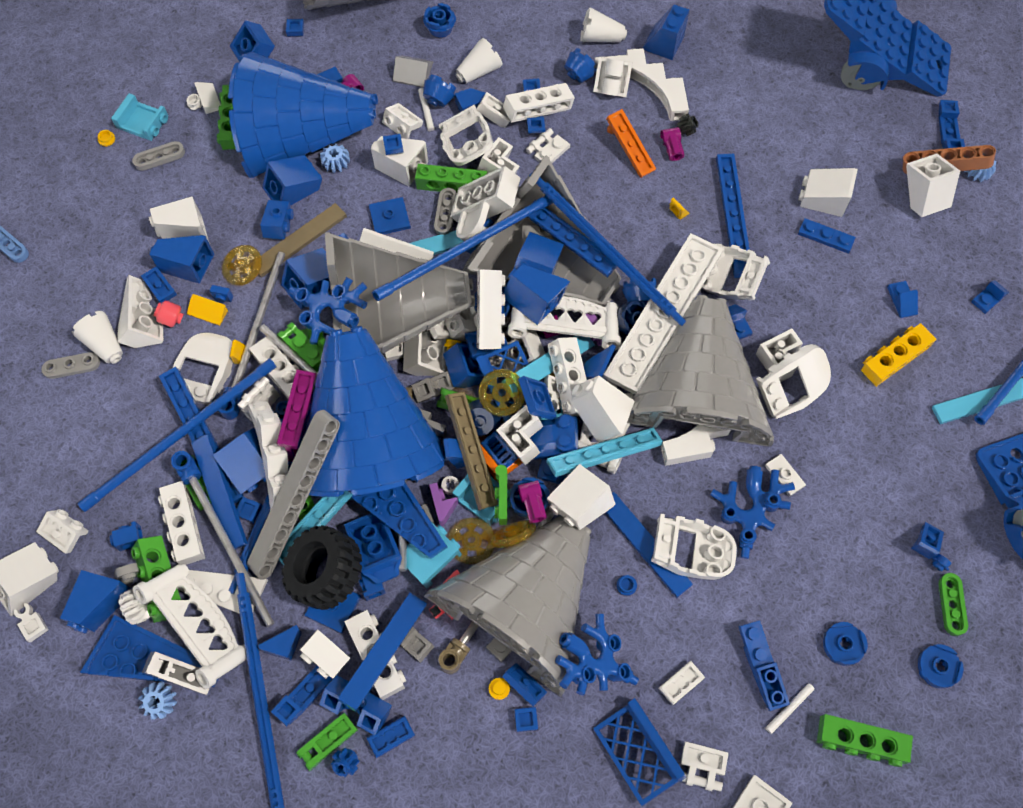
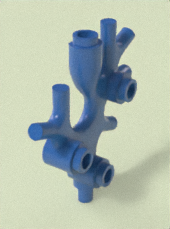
M346 277L342 285H336L332 289V295L328 292L330 282L326 280L322 281L321 290L317 294H313L304 287H290L289 293L294 295V298L301 304L309 307V311L306 310L300 314L299 322L312 330L310 344L317 345L321 332L330 334V331L335 330L320 321V313L325 307L332 309L334 317L341 324L349 328L358 325L359 317L357 314L345 309L344 305L352 303L363 309L367 307V302L359 298V295L368 288L364 282L354 290L349 291L353 280Z
M749 467L746 474V488L753 500V506L749 510L740 509L736 504L737 482L735 481L729 482L727 494H722L715 489L710 494V496L719 500L724 506L721 520L725 524L739 522L742 526V531L738 538L739 548H742L741 558L749 559L750 550L753 549V544L757 538L755 530L758 526H763L772 531L776 525L765 517V511L775 512L778 508L790 510L791 502L782 501L779 495L783 492L795 490V485L793 482L780 484L778 482L779 470H771L769 491L764 492L761 489L763 476L761 467ZM727 512H731L733 516H729ZM745 535H750L751 539H747Z
M595 614V628L586 623L581 627V631L597 640L596 647L600 651V656L597 659L592 657L587 644L581 638L571 632H565L561 635L559 640L561 647L576 655L579 660L578 664H575L561 655L556 657L555 663L566 669V674L559 683L562 688L567 689L573 681L575 684H578L576 693L585 695L587 684L593 683L596 675L599 680V691H608L607 678L612 682L623 681L624 683L630 682L633 685L639 682V678L633 675V671L627 663L618 664L614 660L613 653L620 650L621 639L616 634H607L604 625V614Z

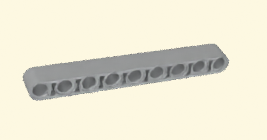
M320 410L313 416L247 561L248 568L261 580L268 578L273 573L339 430L340 422L326 410Z

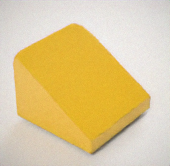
M674 197L671 199L669 209L678 219L681 220L689 214Z
M233 340L230 357L234 364H240L246 345L238 340Z

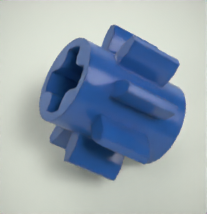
M344 748L342 751L337 750L332 756L334 759L331 762L332 769L338 776L346 778L348 774L353 775L358 769L356 765L360 761L353 750Z

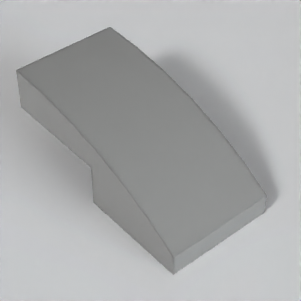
M448 371L411 385L418 403L440 396L441 387L450 390L456 389V387H453Z
M420 409L425 419L435 431L436 436L444 439L447 434L446 425L432 421L431 412Z
M414 627L411 628L400 645L420 663L434 648L433 644L418 633Z

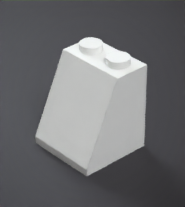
M381 136L371 146L375 169L409 187L415 180L417 165L428 164L426 142L401 138L404 152L386 155L383 136Z
M938 154L907 163L911 209L921 217L950 208L960 170Z
M811 169L808 176H804L802 186H805L804 190L801 189L798 200H801L800 207L842 217L851 200L858 169Z
M193 197L150 209L151 216L149 220L151 226L155 228L158 237L161 236L162 239L204 235L208 240L202 215Z
M600 376L588 379L582 384H577L572 390L573 396L570 402L598 442H602L623 434L635 401Z
M580 464L547 497L550 504L549 509L558 516L560 514L563 516L564 521L569 526H575L579 530L615 505L610 486Z
M35 542L0 560V602L10 616L14 615L15 609L19 611L24 607V603L28 604L57 581L58 567L54 562L50 563L47 559L46 551L42 547L39 548Z

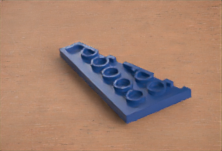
M404 482L403 486L388 490L352 495V499L430 559L448 548L406 482Z
M114 615L80 673L169 683L142 673L150 653L154 651L198 668L202 666L191 651Z

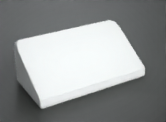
M195 82L194 84L205 113L209 114L218 111L221 104L213 83Z
M486 92L477 107V111L500 127L505 128L510 122L503 109L504 103Z

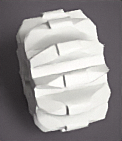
M133 589L127 590L120 595L118 603L120 604L122 615L125 616L127 622L132 625L139 624L151 617L147 611L148 603L144 605L139 603L133 593Z

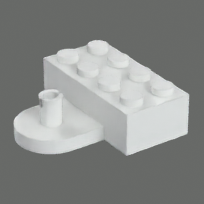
M503 166L459 187L450 215L452 219L458 222L456 228L457 237L463 241L487 229V227H484L486 219L513 208L516 193L519 189L520 177L506 166Z

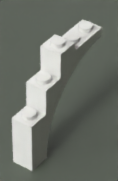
M644 48L627 50L626 55L601 57L632 62L630 78L645 85L655 93L666 108L670 121H678L681 116L688 114L689 108L683 78L666 79L663 63L646 64ZM599 57L595 58L594 68L598 67Z
M257 401L248 404V410L260 445L271 511L288 473V455L285 447L277 445L282 426L277 413H273L268 401Z
M697 425L691 431L677 438L663 441L661 451L665 466L710 458L715 451V444L712 438L728 436L731 430Z

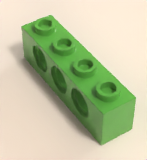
M222 85V92H220L221 106H219L220 120H218L219 133H217V142L221 144L223 150L236 149L229 118V111L233 110L232 99L228 98L229 85Z
M418 164L415 175L416 188L418 190L441 192L445 188H452L457 193L459 187L487 175V171Z
M162 535L137 539L131 549V555L133 560H136L139 569L137 576L141 578L142 582L146 583L153 579L152 577H157L171 569ZM147 558L152 559L154 563L149 562ZM176 588L171 600H181L178 588ZM153 600L148 602L147 611L149 616H152L153 623L167 620Z
M827 714L820 716L817 743L823 744V748L828 750H836V747L845 749L844 753L852 756H858V753L867 755L866 759L872 761L888 760L889 765L902 767V764L911 762L912 735ZM839 730H841V731H843V732L845 733V735H846V741H845V742H843V741H841V740L839 739V737H838V731H839ZM861 736H864L867 739V747H864L860 743ZM883 741L889 745L890 750L888 753L882 748Z

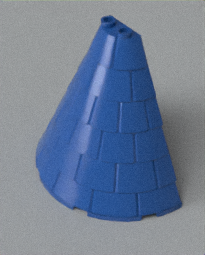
M248 52L240 56V62L235 63L229 83L228 98L232 99L233 110L229 111L231 132L236 151L242 152L244 161L241 164L249 178H254L266 172L268 162L315 152L331 143L333 144L372 126L374 118H376L377 94H371L354 87L351 88L337 81L329 80L315 73L307 72L256 52Z
M362 326L351 327V331L342 332V329L330 331L329 335H326L303 438L313 416L320 410H326L340 422V427L309 493L310 496L339 497L344 494V491H348L353 495H361L403 486L408 478L410 480H420L435 473L444 466V461H448L445 456L444 445L408 394L405 386L394 373L391 365L380 352L379 347L367 329Z

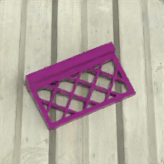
M296 370L277 441L278 446L285 447L288 461L293 462L299 448L317 378L316 373Z

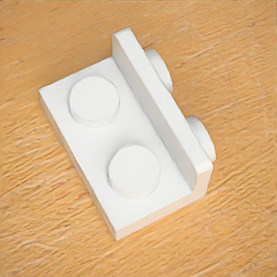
M397 103L385 108L382 123L397 134H401L402 138L409 139L410 132L422 127L423 120Z
M64 510L47 511L36 532L65 554L71 553L79 537L86 535L88 530L83 527L81 522L69 517V514Z

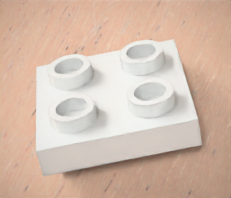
M599 57L593 92L626 97L633 63Z

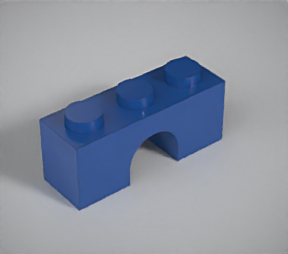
M337 675L325 687L319 705L337 715L344 709H350L338 701V697L349 681ZM368 693L356 711L360 715L357 726L376 735L385 724L392 705Z

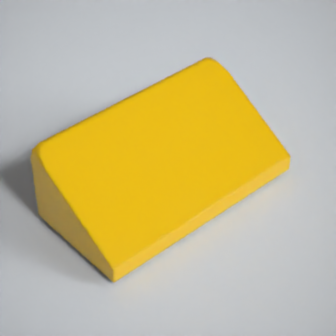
M192 294L187 315L220 326L228 309L224 304Z

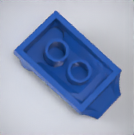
M564 414L553 420H540L543 427L530 437L540 451L532 460L546 459L578 450V419L576 416Z
M372 513L344 524L348 536L353 538L360 548L359 553L362 556L360 565H362L363 575L370 578L376 584H381L399 575L402 557L389 526Z

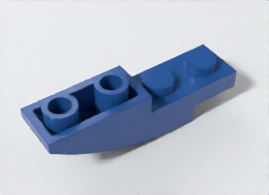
M757 620L738 626L744 643V652L768 710L772 711L790 705L777 663L773 661L761 621Z

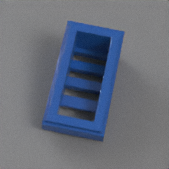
M496 431L481 442L482 446L498 465H504L508 468L518 459L517 455ZM498 442H500L494 449H491ZM504 446L497 454H495L497 450ZM507 450L508 452L499 459L498 457ZM509 455H511V457L505 463H502V461H504Z

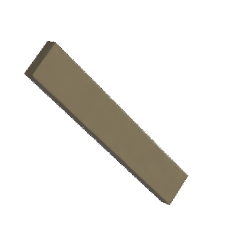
M334 203L250 263L251 267L262 278L272 271L278 252L285 253L283 262L345 219L347 217L346 213Z
M465 391L448 394L445 396L478 510L497 506L498 501L495 499V491Z

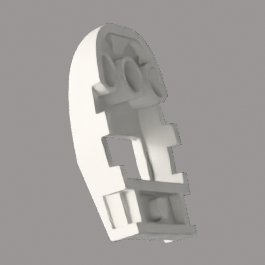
M475 105L439 124V128L442 130L440 134L443 141L442 147L456 166H462L471 162L493 147V140L487 121L477 111ZM479 121L484 133L478 139L466 142L462 148L454 149L449 137Z
M714 244L723 248V252L701 289L726 299L755 300V294L767 265L770 264L769 258L767 256H764V258L758 257L754 251H746L736 245L727 247L722 244ZM734 259L746 261L747 263L735 291L722 290Z
M200 333L192 336L181 350L173 365V368L176 366L180 371L185 358L219 367L212 386L184 379L197 403L210 405L217 393L220 394L224 387L223 385L232 372L233 361L230 357L232 341L225 336L214 333Z
M810 344L799 348L798 352L794 354L788 353L783 356L784 360L777 365H772L768 369L769 374L763 379L761 377L756 379L772 417L778 419L804 409L827 389L830 383L831 370L826 353L819 346ZM798 367L808 395H804L799 399L800 401L794 404H789L779 377Z
M660 514L657 519L658 524L651 562L678 575L699 579L716 580L732 572L735 566L737 547L734 538L729 532L716 525L712 527L704 524V520H688L682 516L670 519L664 518L665 514ZM679 530L695 534L691 569L681 567L678 563H675Z

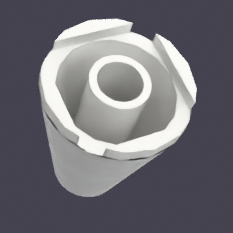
M589 8L583 21L584 27L583 31L581 30L580 41L620 43L622 40H625L627 30L619 22L593 8Z
M482 38L456 69V77L461 83L465 82L467 84L502 66L501 58L497 52L494 53L491 49L493 46L486 39Z
M96 311L97 315L91 317L88 314L74 325L73 329L75 331H72V334L106 363L115 364L119 362L123 352L117 342L116 335L106 313Z

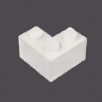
M498 137L493 143V147L481 158L477 170L487 171V174L506 166L516 174L520 166L508 159L513 146Z
M790 329L760 344L756 356L768 371L772 365H777L784 360L783 356L788 353L794 354L798 352L803 343L794 330ZM797 367L780 376V382L792 377Z
M526 405L496 431L524 465L528 464L540 453L530 437L539 431L543 425L537 416L529 414Z
M316 630L300 649L302 652L300 657L308 664L314 662L319 667L316 671L325 679L328 676L333 679L350 659L349 656L319 630Z

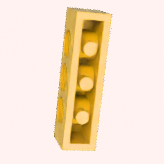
M921 323L916 327H909L904 332L905 335L895 337L890 342V346H883L877 351L875 357L871 355L863 362L864 366L861 371L876 387L930 348L937 340Z

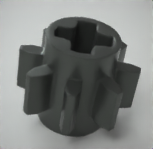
M688 113L679 118L680 122L677 123V127H679L681 134L686 133L688 137L697 132L696 128H698L699 124L694 115L690 117Z

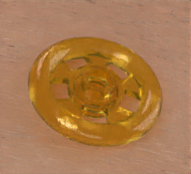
M240 245L233 248L223 261L222 271L225 279L229 283L238 286L250 283L261 270L262 257L259 251L250 245ZM244 252H249V256H243ZM237 256L238 258L232 263L233 258ZM250 261H255L254 267H251ZM232 269L236 271V273L233 275H231L230 270ZM247 273V276L241 278V274Z
M497 369L489 372L482 379L479 386V399L482 406L489 413L496 416H508L518 411L525 400L518 380L520 377L515 372L507 369ZM497 377H505L506 383H497ZM513 383L516 384L518 390L512 393V389L509 386ZM488 385L494 386L492 394L486 393ZM500 389H504L506 391L505 396L499 395ZM512 397L515 402L508 407L505 402ZM493 398L500 402L498 408L491 404Z
M479 518L460 520L452 527L448 536L449 540L453 538L456 542L462 541L464 548L459 549L462 555L460 557L456 555L454 558L464 564L473 565L487 559L493 553L496 545V537L492 527ZM477 526L484 530L481 535L474 531ZM467 527L469 531L461 535L459 531ZM470 537L475 538V542L469 543L468 539ZM482 540L488 541L486 549L480 547ZM468 550H476L477 556H468Z
M529 520L514 522L496 531L491 536L490 543L496 548L518 544L535 532L536 525L535 523H529Z

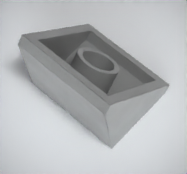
M403 55L396 56L393 82L424 88V80H427L434 62Z

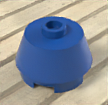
M438 3V6L432 8L429 6L426 9L423 22L431 35L443 38L451 33L456 22V16L449 5Z
M576 48L573 52H570L564 67L571 79H576L579 83H582L594 77L597 68H594L595 63L587 54L579 53L581 50Z
M431 74L427 80H424L423 97L431 105L445 107L455 97L456 87L452 83L448 85L441 80V77Z
M652 278L649 282L657 289L656 278ZM631 279L629 284L627 281L623 282L622 291L627 302L634 300L646 304L649 302L650 298Z

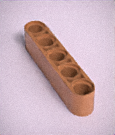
M991 145L908 152L903 156L902 169L907 174V163L934 154L940 155L960 171L988 169L994 165L996 149Z

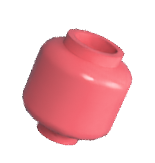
M165 300L162 303H158L154 316L158 323L172 328L176 323L180 324L184 314L180 313L181 307Z

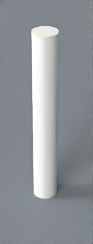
M420 88L418 92L428 131H433L434 125L428 101L423 97L424 88Z
M808 683L790 701V705L786 706L765 729L772 734L815 690L814 687Z

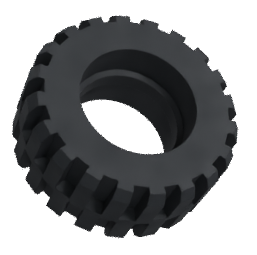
M321 525L310 528V531L305 530L301 533L300 537H296L292 547L289 546L287 550L288 554L284 557V568H282L281 572L284 576L282 582L287 594L293 600L315 609L327 610L339 605L338 602H344L347 599V595L352 594L354 591V585L358 584L360 579L358 576L362 572L360 548L353 538L332 527ZM328 555L326 567L321 576L316 580L318 567Z

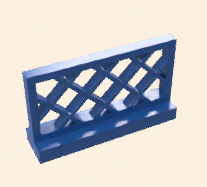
M519 341L484 356L476 357L477 364L501 412L504 423L514 415L516 406L524 407L517 404L520 394H523V392L518 394L515 403L509 401L506 398L507 389L503 392L502 387L505 386L498 381L500 372L512 375L516 370L517 364L522 366L529 364ZM517 347L519 352L517 360L506 356L509 349ZM493 356L503 358L500 367L492 366L489 358ZM505 359L515 363L512 373L501 369Z
M635 698L628 702L627 706L593 728L642 807L677 782L687 778ZM626 712H629L633 718L631 727L619 725L621 716ZM635 722H636L637 726L639 727V729L634 728ZM607 725L615 727L613 740L604 738L600 730ZM618 728L630 730L628 743L616 740ZM633 731L643 733L645 736L643 746L631 744ZM647 741H648V743L650 744V746H651L652 748L646 747V746H647ZM607 742H611V743H612V747H611V748H610V746H609V744H608ZM615 744L627 746L625 759L615 756ZM630 747L643 749L640 762L628 760ZM646 750L656 753V766L643 763ZM619 761H623V762H624V766H623V767H622V765L620 764ZM660 761H661V763L663 764V766H664L665 768L659 767V762H660ZM627 763L640 765L637 778L627 775ZM643 766L655 769L653 782L641 779ZM658 770L667 771L672 780L665 785L656 783ZM631 780L637 781L636 787L634 786ZM640 782L652 785L651 794L642 799L638 792ZM655 786H659V787H660L659 789H657L656 791H654V790H655Z

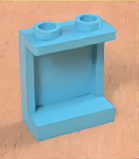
M129 93L111 119L116 128L152 141L154 136L156 137L159 134L160 127L168 121V113L164 106H160L159 109L138 102L135 95Z
M467 474L452 492L453 498L458 497V502L489 526L493 522L498 523L499 518H495V506L478 510ZM490 477L495 491V487H499V483ZM507 489V508H510V491Z
M440 524L437 527L434 525L448 548L432 559L411 543L407 545V568L426 589L433 584L430 580L456 555L459 557L462 555L459 550L461 546L453 538L449 540L445 536L447 532Z

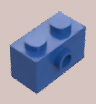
M268 200L260 224L263 238L285 239L286 233L290 230L289 222L294 216L289 201Z

